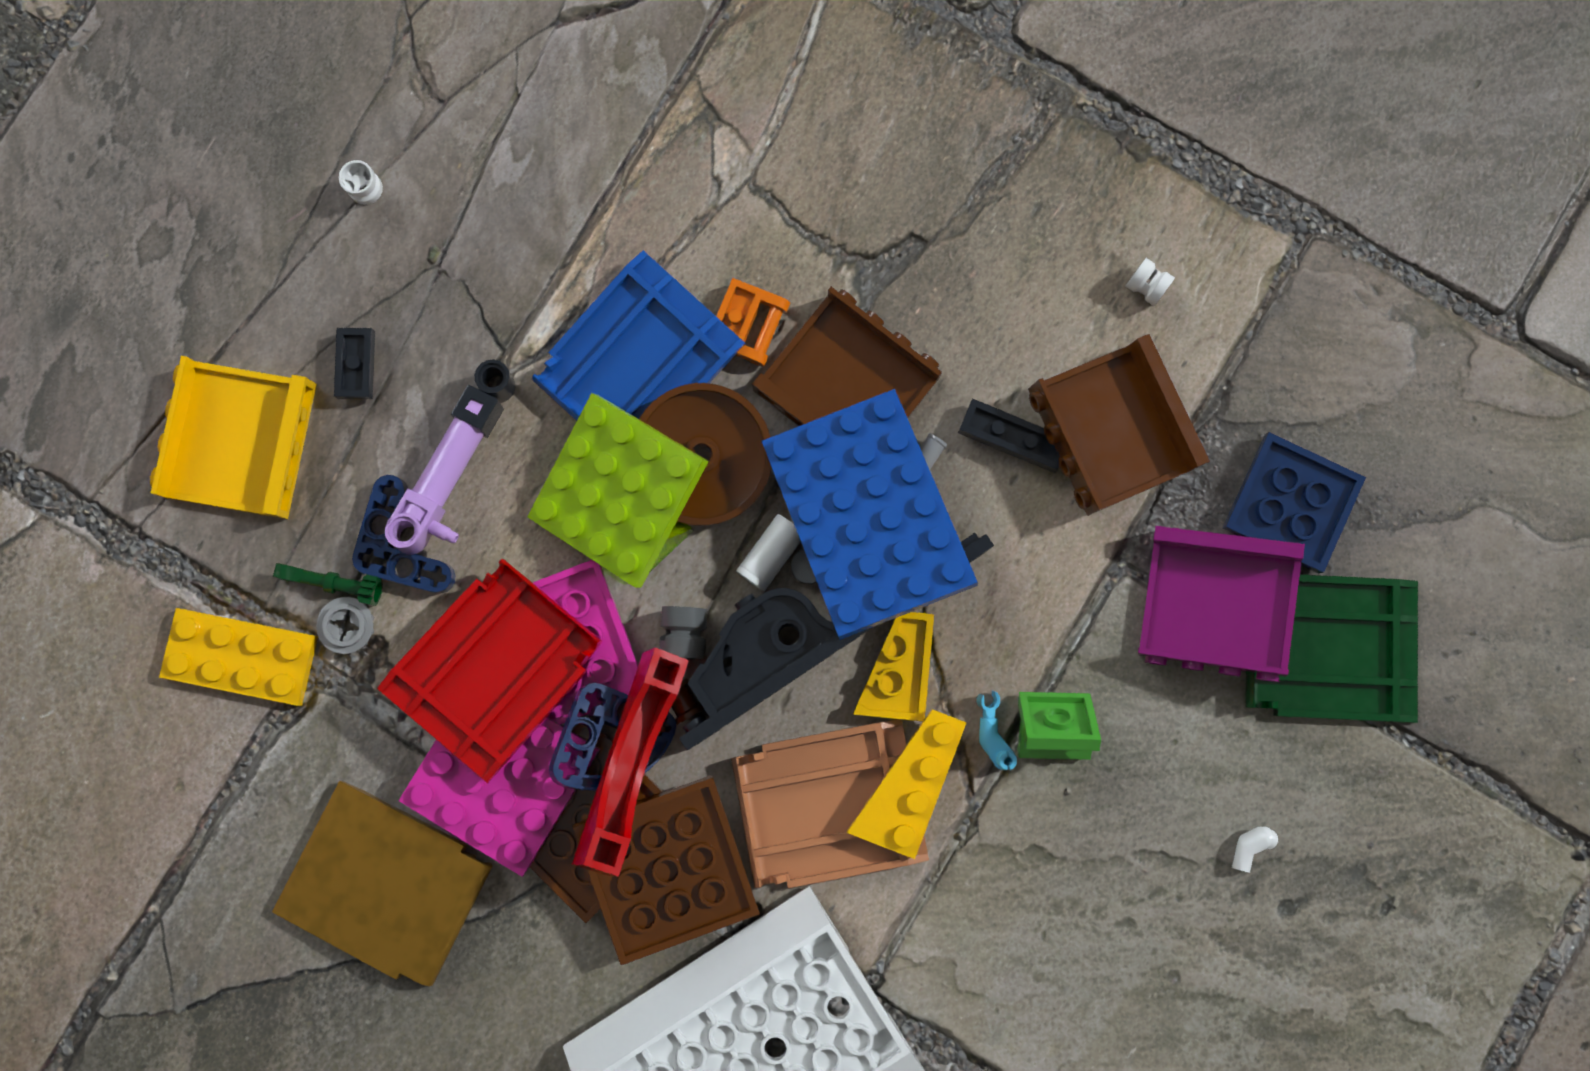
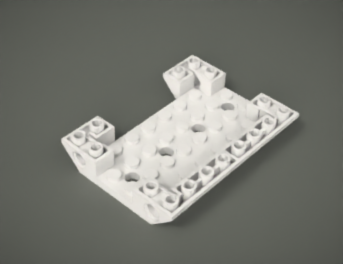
M810 886L563 1045L571 1071H925L888 1010L884 1009L852 958L848 946ZM836 996L845 998L849 1003L848 1011L842 1016L832 1015L827 1008L829 1001ZM771 1038L782 1039L786 1044L785 1053L779 1057L768 1055L764 1047L766 1042Z

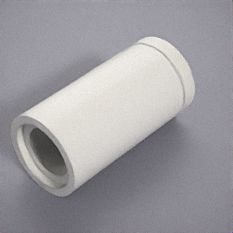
M777 514L736 572L764 592L801 542L795 525L785 517Z

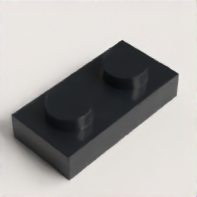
M372 328L336 329L335 398L373 399L375 331Z

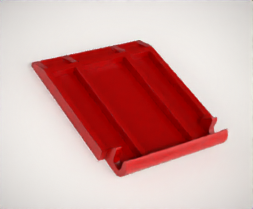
M500 559L497 570L492 575L487 573L483 582L476 579L390 670L377 687V690L488 784L585 675L586 669L582 666L598 649L602 640L505 559Z

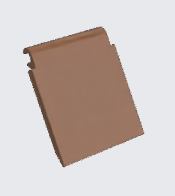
M893 719L762 744L763 752L731 758L755 888H761L763 885L771 883L780 884L786 881L787 887L793 888L929 861L925 837L922 839L916 858L912 859L847 833L849 826L857 818L872 793L875 792L888 770L896 762L907 745L902 719Z

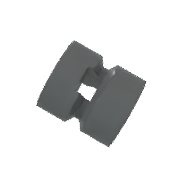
M662 606L661 627L666 630V634L660 637L659 649L685 659L705 660L706 639L701 636V632L707 629L708 609Z

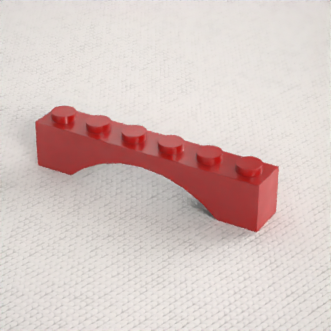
M656 647L642 653L572 865L606 876L619 877L631 841L635 806L644 772L660 729L678 695L689 660Z

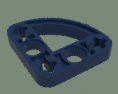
M599 683L588 684L578 690L549 764V775L553 782L575 790H597L602 775H585L603 724L618 728L620 720L617 716V710L622 703H626L627 694ZM594 691L597 692L596 698L601 701V705L592 707L589 717L596 718L595 722L589 718L577 716L578 712L581 714L587 713L590 702L585 699V695L592 694ZM669 712L662 725L666 727L665 732L658 734L644 774L664 755L675 735L676 721ZM576 724H583L589 730V739L583 745L576 744L571 738V730ZM565 746L573 751H582V757L575 755L571 762V767L575 769V774L567 775L564 779L563 771L559 769V764L567 763L572 753L565 752Z

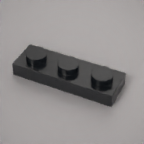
M972 398L959 428V434L1050 472L1056 473L1058 471L1060 455L1055 446L1048 442L1043 427Z

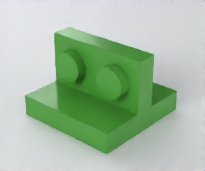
M1019 692L1018 708L1021 719L1017 747L1019 758L1091 760L1092 751H1100L1101 736L1090 693Z

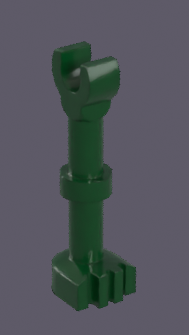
M276 563L273 577L280 580L320 587L327 593L334 594L336 591L358 595L359 603L370 606L378 604L383 589L382 579L371 575H365L362 578V582L341 578L339 573L329 571L327 574L280 563Z

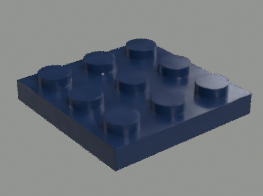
M1268 432L1262 439L1223 525V529L1237 536L1305 544L1301 566L1318 574L1324 573L1366 477Z

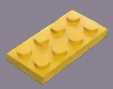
M176 608L159 678L302 706L318 636Z

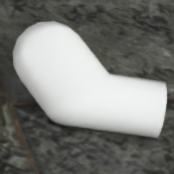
M1256 827L1242 834L1237 842L1232 868L1250 873L1254 854L1266 849H1273L1277 845L1278 836L1275 831L1268 827Z

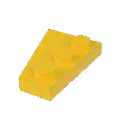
M910 612L894 619L853 715L923 721L925 719L934 614Z

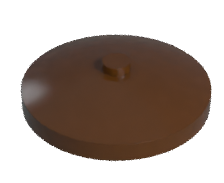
M686 384L671 389L659 396L641 415L639 420L709 461L677 521L690 525L722 523L743 513L762 493L772 467L761 441L770 438V433L758 410L739 393L716 384Z

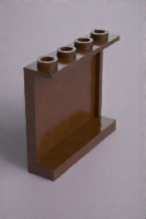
M831 286L828 289V295L766 373L764 375L760 373L752 383L756 394L797 426L893 389L896 390L905 414L909 418L937 383L942 371L938 369V362L926 353L920 355L910 347L912 343L899 332L892 334L883 327L884 321L877 314L870 310L865 313L855 305L857 301L851 294L843 289L838 292Z
M1150 334L1136 339L1124 348L1049 379H1038L1028 388L1030 404L1033 410L1040 414L1045 425V436L1048 442L1055 446L1060 455L1059 466L1066 477L1070 478L1075 489V501L1081 509L1085 510L1087 516L1210 462Z

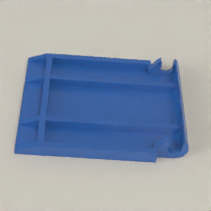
M643 250L623 268L548 352L553 358L544 363L546 368L541 374H534L532 376V381L576 421L591 393L603 397L640 419L647 407L667 391L686 384L711 383L746 343Z

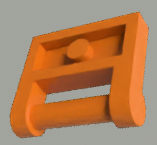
M732 278L716 317L745 342L761 303L770 307L754 348L744 345L736 354V356L746 359L755 365L764 367L768 359L766 352L782 314L787 313L791 303L781 296Z

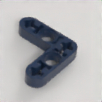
M394 475L381 476L373 485L353 551L352 561L354 567L363 574L434 593L448 592L453 587L456 579L454 569L450 565L424 556L402 553L393 548V545L385 537V533L376 535L373 532L372 522L376 517L383 515L389 519L392 513L384 509H377L378 503L386 506L388 496L383 493L384 487H391L393 482L394 488L399 490L397 496L389 498L387 505L394 508V510L408 488L403 480ZM372 549H374V556L388 560L386 567L371 563L369 569H367L368 564L363 561L364 554L369 555ZM403 558H408L413 563V571L406 578H400L395 571L397 562ZM422 562H426L423 567L426 571L437 573L439 568H442L441 573L446 575L445 582H438L437 587H434L435 581L433 579L420 576L422 573Z

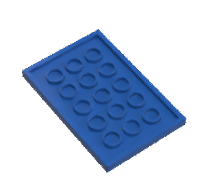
M895 389L761 441L840 640L978 586L977 579Z

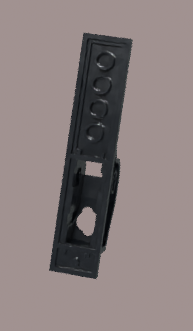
M973 533L961 541L969 563L994 546L987 534L979 538L976 533ZM776 588L761 594L757 598L753 594L746 596L734 605L737 611L731 614L720 631V640L705 664L700 663L688 682V685L710 718L706 720L704 715H700L682 727L686 734L679 738L686 750L692 749L873 627L840 640L833 622L822 617L812 602L796 590ZM785 627L795 628L799 633L798 641L792 645L781 643L779 641L780 631ZM732 656V665L724 668L723 660Z

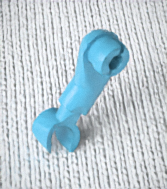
M992 690L993 702L991 705L985 706L984 695L979 694L976 702L983 709V717H980L979 743L998 769L1012 770L1017 764V756L998 733V718L995 717V710L1000 704V696Z

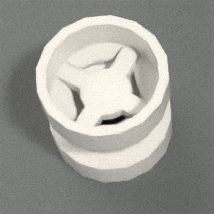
M353 160L347 162L339 172L340 185L355 202L361 205H369L375 203L380 198L383 190L382 182L367 163L361 160Z
M1145 258L1126 284V287L1133 292L1139 291L1145 296V301L1155 306L1175 277L1168 272L1158 271L1155 268V263Z

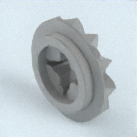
M351 597L337 598L327 603L319 613L316 624L317 634L327 649L340 654L355 653L368 645V641L374 633L373 620L375 617L371 614L367 605L359 603L357 599ZM347 616H351L350 622L359 627V629L347 631L346 636H344L343 629L339 628L338 625H334L333 621H345Z

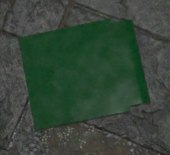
M1300 575L1288 663L1289 674L1287 677L1279 676V682L1258 680L1256 679L1255 672L1246 671L1245 707L1274 709L1273 716L1418 723V581Z

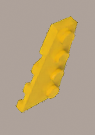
M931 709L896 762L888 770L880 785L865 803L857 818L849 826L847 833L915 859L966 722Z

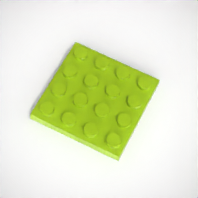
M591 393L527 518L635 588H641L709 461L603 397Z

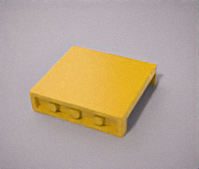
M181 355L180 363L173 372V383L175 385L172 398L168 400L165 408L167 418L165 430L158 439L159 457L157 466L150 475L151 494L168 499L288 519L317 384L304 376L291 375L290 378L197 362Z

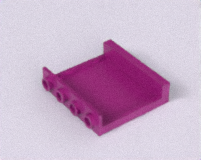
M1155 526L1153 553L1138 655L1145 656V663L1166 666L1167 660L1182 662L1181 668L1195 671H1203L1204 665L1219 667V674L1241 677V671L1255 672L1256 679L1263 681L1279 682V676L1287 677L1289 674L1288 663L1301 561L1304 556L1305 544Z

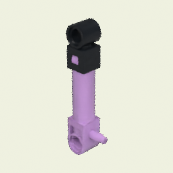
M495 359L486 360L476 368L474 378L479 389L467 385L451 412V416L454 418L413 490L407 488L393 514L387 521L385 537L390 544L402 553L411 555L421 552L427 546L432 535L450 543H456L458 540V533L440 523L446 512L442 507L483 437H489L504 411L501 403L509 400L514 394L516 388L515 380L507 366L501 361ZM492 377H503L500 385L496 387L487 386ZM411 526L414 527L412 538L402 542L400 534L403 529Z

